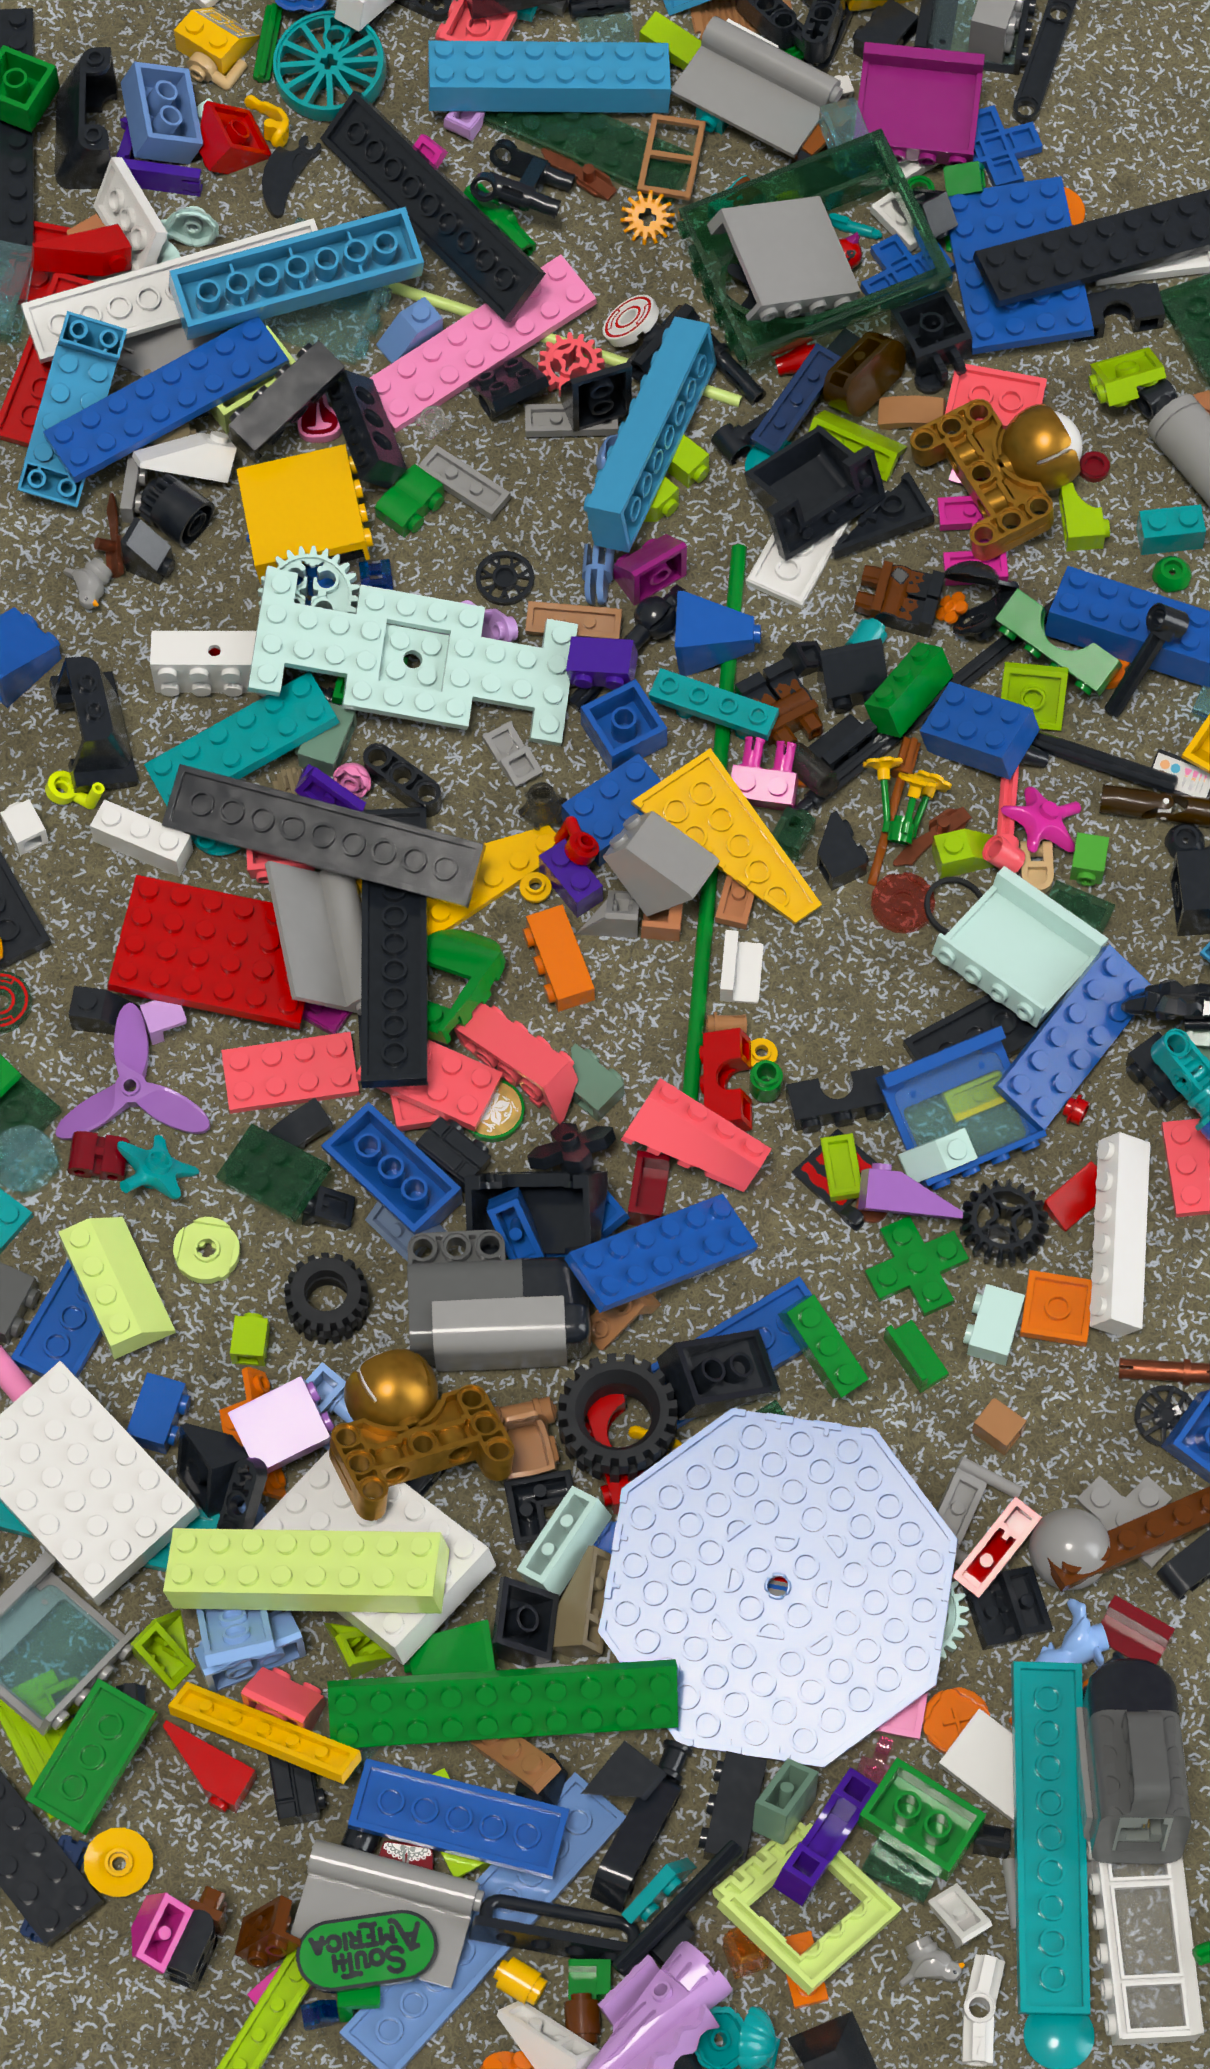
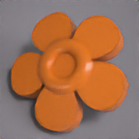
M955 592L952 597L949 595L943 597L939 603L941 607L936 611V618L939 621L945 620L948 624L955 623L958 620V616L964 614L968 609V603L964 601L965 595L962 592Z

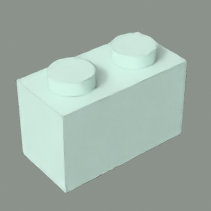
M986 1284L983 1295L977 1293L972 1313L977 1314L974 1325L968 1323L963 1343L969 1344L967 1355L1006 1366L1023 1307L1024 1294Z

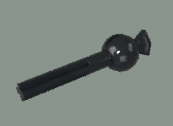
M676 584L663 598L659 596L645 598L635 609V627L623 639L634 640L638 651L649 638L656 640L668 636L676 626L675 608L677 607L678 591H687ZM578 687L568 698V704L581 713L580 707L591 702L604 687Z

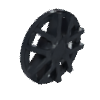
M1161 1385L1149 1389L1140 1397L1135 1407L1134 1421L1139 1434L1144 1440L1154 1446H1162L1166 1440V1431H1172L1180 1420V1416L1186 1411L1180 1410L1183 1402L1185 1401L1188 1406L1192 1402L1187 1392L1182 1391L1176 1386ZM1168 1391L1165 1401L1157 1392ZM1173 1393L1181 1397L1176 1406L1170 1403ZM1150 1395L1158 1404L1156 1408L1146 1401ZM1143 1406L1151 1414L1140 1418L1141 1408ZM1152 1420L1155 1426L1145 1431L1142 1423ZM1160 1429L1161 1441L1155 1440L1150 1434Z

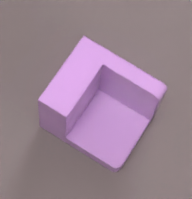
M157 1000L140 1005L152 1045L165 1041L164 1031L187 1023L181 1005Z

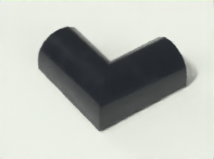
M570 1469L504 1481L517 1550L525 1551L531 1548L546 1525L544 1510L557 1508L573 1486Z

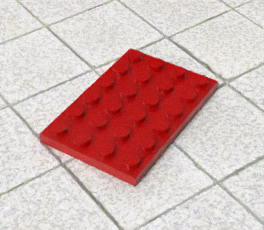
M136 875L108 981V991L300 1030L306 1002L293 1000L291 997L272 902Z

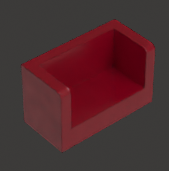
M637 1150L628 1206V1215L630 1217L628 1225L639 1226L663 1216L670 1171L669 1155L660 1154L656 1156L646 1151Z

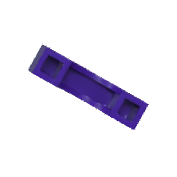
M850 1767L805 1838L799 1842L781 1869L772 1887L803 1906L857 1825L859 1814L878 1785Z

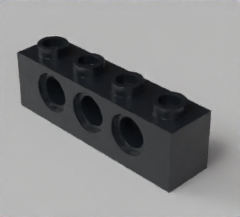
M345 370L344 374L333 384L327 393L360 480L389 489L407 470L406 464L373 379Z

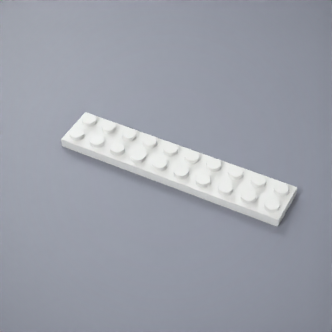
M314 218L22 303L21 309L40 364L53 360L67 311L126 328L125 339L181 323L169 287L170 270L317 231Z

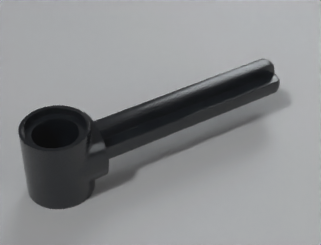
M769 410L744 426L738 424L733 426L731 423L726 424L712 436L711 443L730 465L737 464L735 461L740 457H747L752 449L750 437Z
M1156 603L1149 609L1146 616V625L1150 633L1105 705L1106 712L1114 717L1121 715L1165 641L1172 642L1173 639H1179L1186 633L1189 626L1187 613L1162 603Z

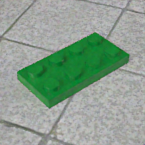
M98 1678L25 1800L86 1835L157 1718L158 1713Z

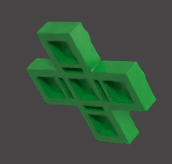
M910 1216L880 1228L879 1233L893 1258L866 1269L864 1273L878 1301L881 1302L909 1289L923 1317L954 1304V1299L941 1274L969 1262V1257L955 1231L924 1244Z

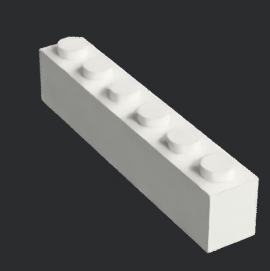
M1118 1132L1098 1141L1097 1178L1095 1182V1225L1092 1244V1289L1089 1309L1090 1327L1117 1336H1125L1141 1330L1143 1326L1150 1142Z

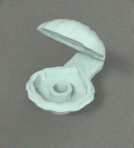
M197 206L181 208L173 212L167 219L160 220L167 231V239L161 248L157 264L181 257L177 248L169 242L170 239H175L185 245L202 247L203 245L213 243L219 236V225L216 220Z

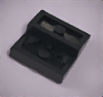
M1033 1566L1002 1571L980 1598H977L962 1586L982 1650L1039 1636L1053 1630Z

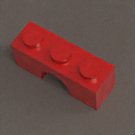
M740 1027L703 1033V1045L699 1048V1055L703 1064V1075L700 1076V1089L704 1095V1106L725 1120L730 1121L741 1130L750 1131L752 1130V1099L741 1088L728 1090L727 1084L735 1073L751 1070V1039Z

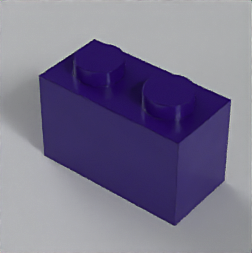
M571 636L566 672L571 685L580 688L603 686L615 690L635 679L638 659L634 640Z
M563 839L539 855V872L548 877L552 888L578 918L603 901V885L587 865H578L567 857L564 850L567 841Z

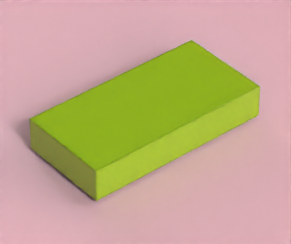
M853 1133L820 1138L830 1201L859 1198L861 1177Z

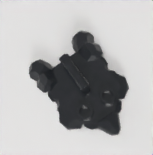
M1174 979L1164 980L1159 985H1148L1144 992L1127 998L1121 1004V1010L1136 1016H1145L1147 1011L1156 1013V1018L1160 1020H1172L1176 1016H1184L1185 1030H1210V984L1199 983L1182 986Z

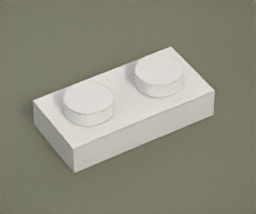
M893 190L872 204L870 213L892 235L897 233L911 252L930 239V237L918 236L893 207L891 200L900 196Z

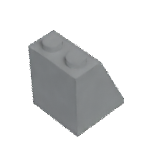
M654 811L643 815L636 813L626 819L623 823V830L610 840V847L603 856L604 860L646 916L694 899L720 862L714 854Z

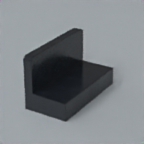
M849 714L807 747L805 754L828 776L877 737V726L870 719L861 724L852 714Z

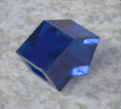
M317 2000L313 2003L301 2005L305 2031L329 2027L339 2022L336 2000Z

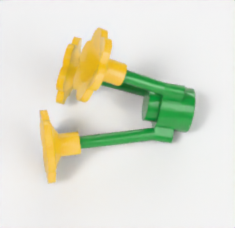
M891 756L867 759L866 762H863V767L876 769L878 781H881L884 820L882 832L888 833L887 841L912 845L913 839H916L917 829L928 801L932 800L936 790L945 793L951 789L952 784L945 781L942 776L928 773L924 770H918L914 774L899 772L898 777L910 785L907 794L910 798L905 816L895 815L894 821H891L888 790L890 769L900 766L903 763V759ZM920 795H921V796H922V799H921V802H920L919 807H918V809H917V812H916V814H915V817H914V819H913V818H912V815H913V811H914L916 799H917V798L920 799Z

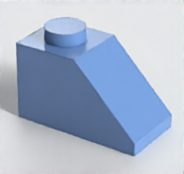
M423 297L399 312L376 346L392 364L443 331V318L426 297Z

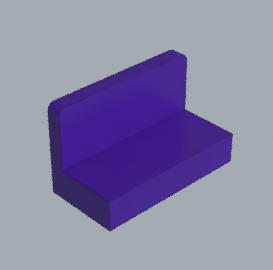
M310 764L304 768L294 790L303 797L361 812L366 802Z

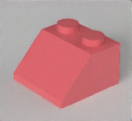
M262 1667L241 1692L243 1704L310 1731L313 1730L326 1705L324 1696L321 1695L322 1691L318 1687L307 1682L300 1685L290 1680L291 1676L287 1672L273 1667L272 1671Z

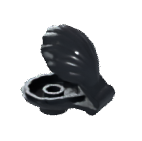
M963 561L950 566L944 572V578L1001 589L989 601L961 614L954 623L953 633L960 636H974L976 641L992 636L998 630L995 618L1017 588L1019 589L1018 583L1016 581L1000 580L995 569L979 561ZM970 618V621L964 624L965 619Z

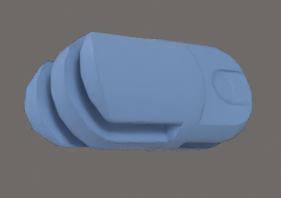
M584 544L582 579L585 581L584 592L586 602L590 605H595L596 595L599 605L607 601L609 583L613 580L614 549L606 548V553H604V547L593 545L592 554L591 545Z

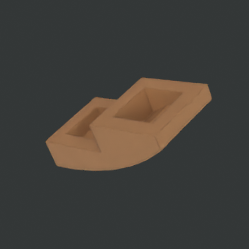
M930 396L879 398L878 426L881 430L912 427L913 430H916L945 414L944 398Z

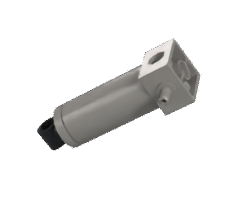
M1166 378L1158 380V383L1138 391L1139 398L1135 399L1142 414L1146 418L1152 419L1147 428L1148 435L1210 507V414L1193 395L1185 394L1178 397L1174 387Z

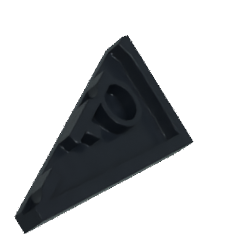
M909 472L901 476V482L891 492L888 490L885 492V499L870 507L858 519V525L849 534L844 533L837 540L836 545L832 547L831 551L834 559L934 522V513Z

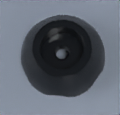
M1182 823L1168 831L1164 844L1171 857L1175 859L1176 851L1203 850L1205 848V838L1196 826Z

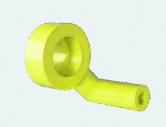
M67 771L54 772L45 785L46 795L52 802L66 805L74 801L87 809H94L105 790L103 784L96 782L92 785L88 794L84 792L74 793L71 776ZM56 788L63 789L65 793L59 792Z

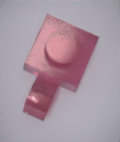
M880 1735L872 1759L862 1756L857 1772L879 1785L891 1767L886 1765V1761L892 1748L893 1740Z

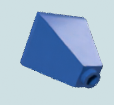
M678 591L675 652L680 675H692L755 651V644H761V625H755L753 616L691 593Z

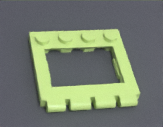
M800 1821L783 1845L770 1840L756 1852V1856L749 1858L733 1872V1875H729L712 1892L719 1901L717 1908L801 1989L810 1995L899 1915L902 1908L839 1850L827 1869L861 1902L804 1953L799 1955L786 1943L787 1939L765 1918L759 1917L749 1906L774 1885L781 1869L799 1842L805 1838L813 1826L811 1823L805 1826Z

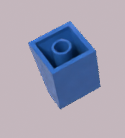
M15 607L0 615V702L7 708L62 659L59 650L60 643L57 638L50 632L44 633L38 628L37 622L28 613L22 614Z

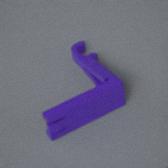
M123 117L120 119L121 128L125 132L116 157L123 158L141 189L201 197L203 188L200 179L201 169L134 160L127 118Z

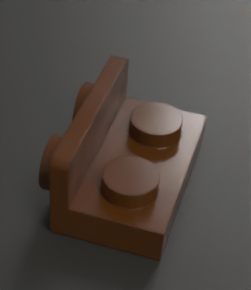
M280 1895L243 1917L234 1955L247 1960V1963L253 1967L266 1968L295 1951L297 1947H300L301 1939L286 1932L291 1923L289 1913L292 1900Z

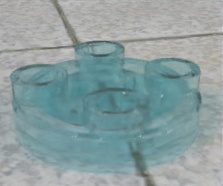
M14 1126L1 1132L0 1184L7 1189L19 1192L32 1191L45 1184L58 1164L54 1146L48 1136L33 1126Z

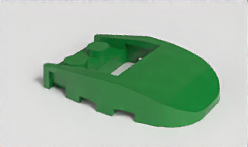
M456 929L440 930L428 936V966L469 980L451 1009L428 1001V1038L448 1044L451 1041L449 1035L451 1030L457 1024L465 1026L473 1017L472 1011L480 1003L485 1004L490 998V988L494 981H499L506 963L505 955L496 941L473 932Z

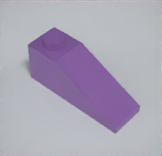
M872 1163V1168L861 1170L858 1210L951 1220L963 1218V1211L903 1172L891 1171L892 1165Z

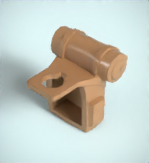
M535 1397L532 1400L502 1407L494 1406L515 1449L511 1474L507 1480L531 1477L557 1470L556 1463L560 1461L557 1442L554 1436H549L548 1424L555 1423L557 1418V1408L550 1397L539 1399Z

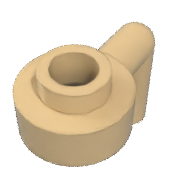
M194 52L186 63L190 70V76L199 82L203 80L206 82L212 81L225 91L230 90L248 68L244 60L238 59L227 75L224 76L218 71L215 62L201 52Z

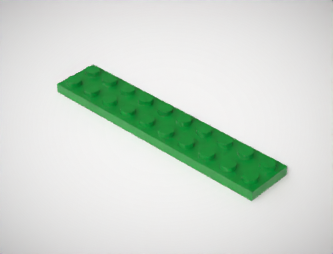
M676 1659L327 1681L330 1739L352 1748L678 1727Z

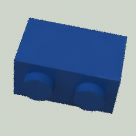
M147 1372L126 1430L142 1448L167 1455L169 1446L176 1445L180 1434V1427L177 1426L180 1415L187 1414L191 1403V1396L188 1395L186 1383Z

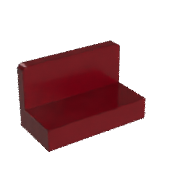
M1114 1595L1108 1605L1106 1614L1101 1621L1108 1639L1109 1648L1118 1651L1127 1658L1143 1659L1156 1665L1175 1631L1173 1627Z

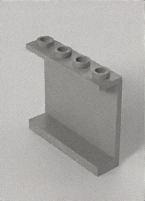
M820 196L722 208L707 224L711 235L728 234L757 302L746 315L747 321L761 319L762 322H767L775 317L786 316V318H793L801 313L808 312L815 315L828 309L841 311L850 307L852 300L861 292Z

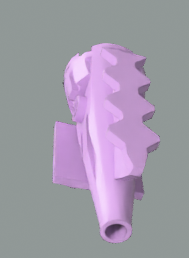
M682 1941L675 1948L661 1969H659L653 1958L647 1955L598 2004L612 2025L613 2033L586 2069H673L675 2062L681 2055L693 2054L697 2050L700 2036L706 2030L719 2027L710 2009L724 2000L732 1992V1987L719 1970L715 1972L708 1964L710 1960L687 1941Z

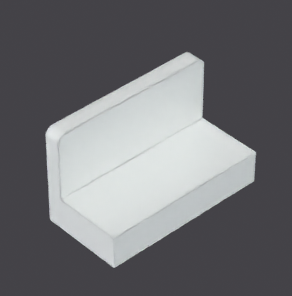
M725 930L720 1001L757 1004L760 993L763 944L738 942V931Z

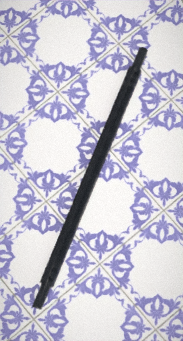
M1052 599L1049 603H1047L1044 606L1045 610L1047 611L1044 626L1047 623L1049 610L1054 599ZM1005 635L1001 636L956 672L949 682L969 687L1024 642L1018 637L1012 641ZM948 683L901 738L880 733L806 792L804 799L796 804L793 810H789L782 816L786 824L791 826L812 808L817 809L867 769L863 767V762L870 758L882 757L902 741L903 737H907L922 725Z

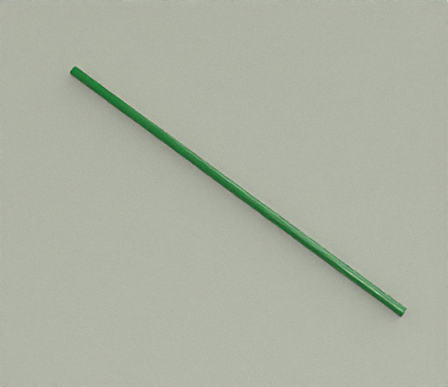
M735 544L731 547L726 607L741 612L747 547ZM737 658L722 663L720 668L719 688L733 693L735 689ZM715 723L713 752L727 770L731 728ZM715 867L700 889L682 1088L683 1093L697 1102L701 1071L699 1048L703 1045L718 880L717 867Z

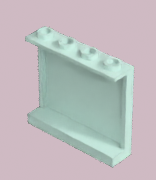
M1003 866L997 873L994 883L989 890L946 935L942 933L938 935L932 955L937 957L942 964L951 967L961 974L969 983L975 984L988 993L993 1000L1002 1003L1012 1010L1021 1020L1027 1021L1037 1028L1060 1003L1101 949L1106 946L1109 938Z

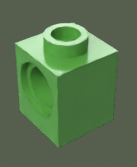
M1077 832L1070 874L1071 880H1076L1078 884L1083 886H1093L1095 883L1102 884L1109 837Z

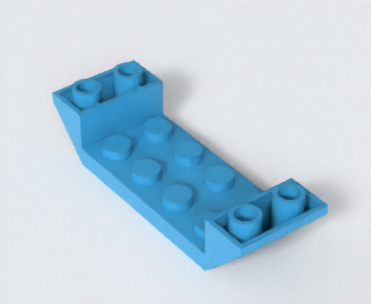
M67 311L24 459L17 491L74 508L78 507L85 479L74 483L44 438L43 431L108 396L116 364L120 358L127 333L126 328Z

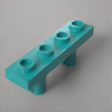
M660 668L649 692L650 701L676 709L679 717L687 719L694 715L734 729L735 735L742 740H745L747 736H755L768 741L779 715V708Z

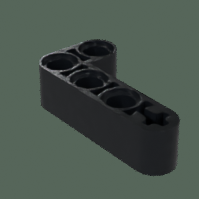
M664 1778L646 1801L636 1798L597 1870L590 1894L591 1899L620 1913L624 1911L625 1901L628 1895H632L637 1877L682 1794L683 1786Z

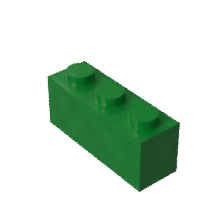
M917 642L864 703L871 721L877 726V733L901 738L954 675L942 647Z
M814 1294L802 1297L778 1314L832 1398H842L869 1379Z

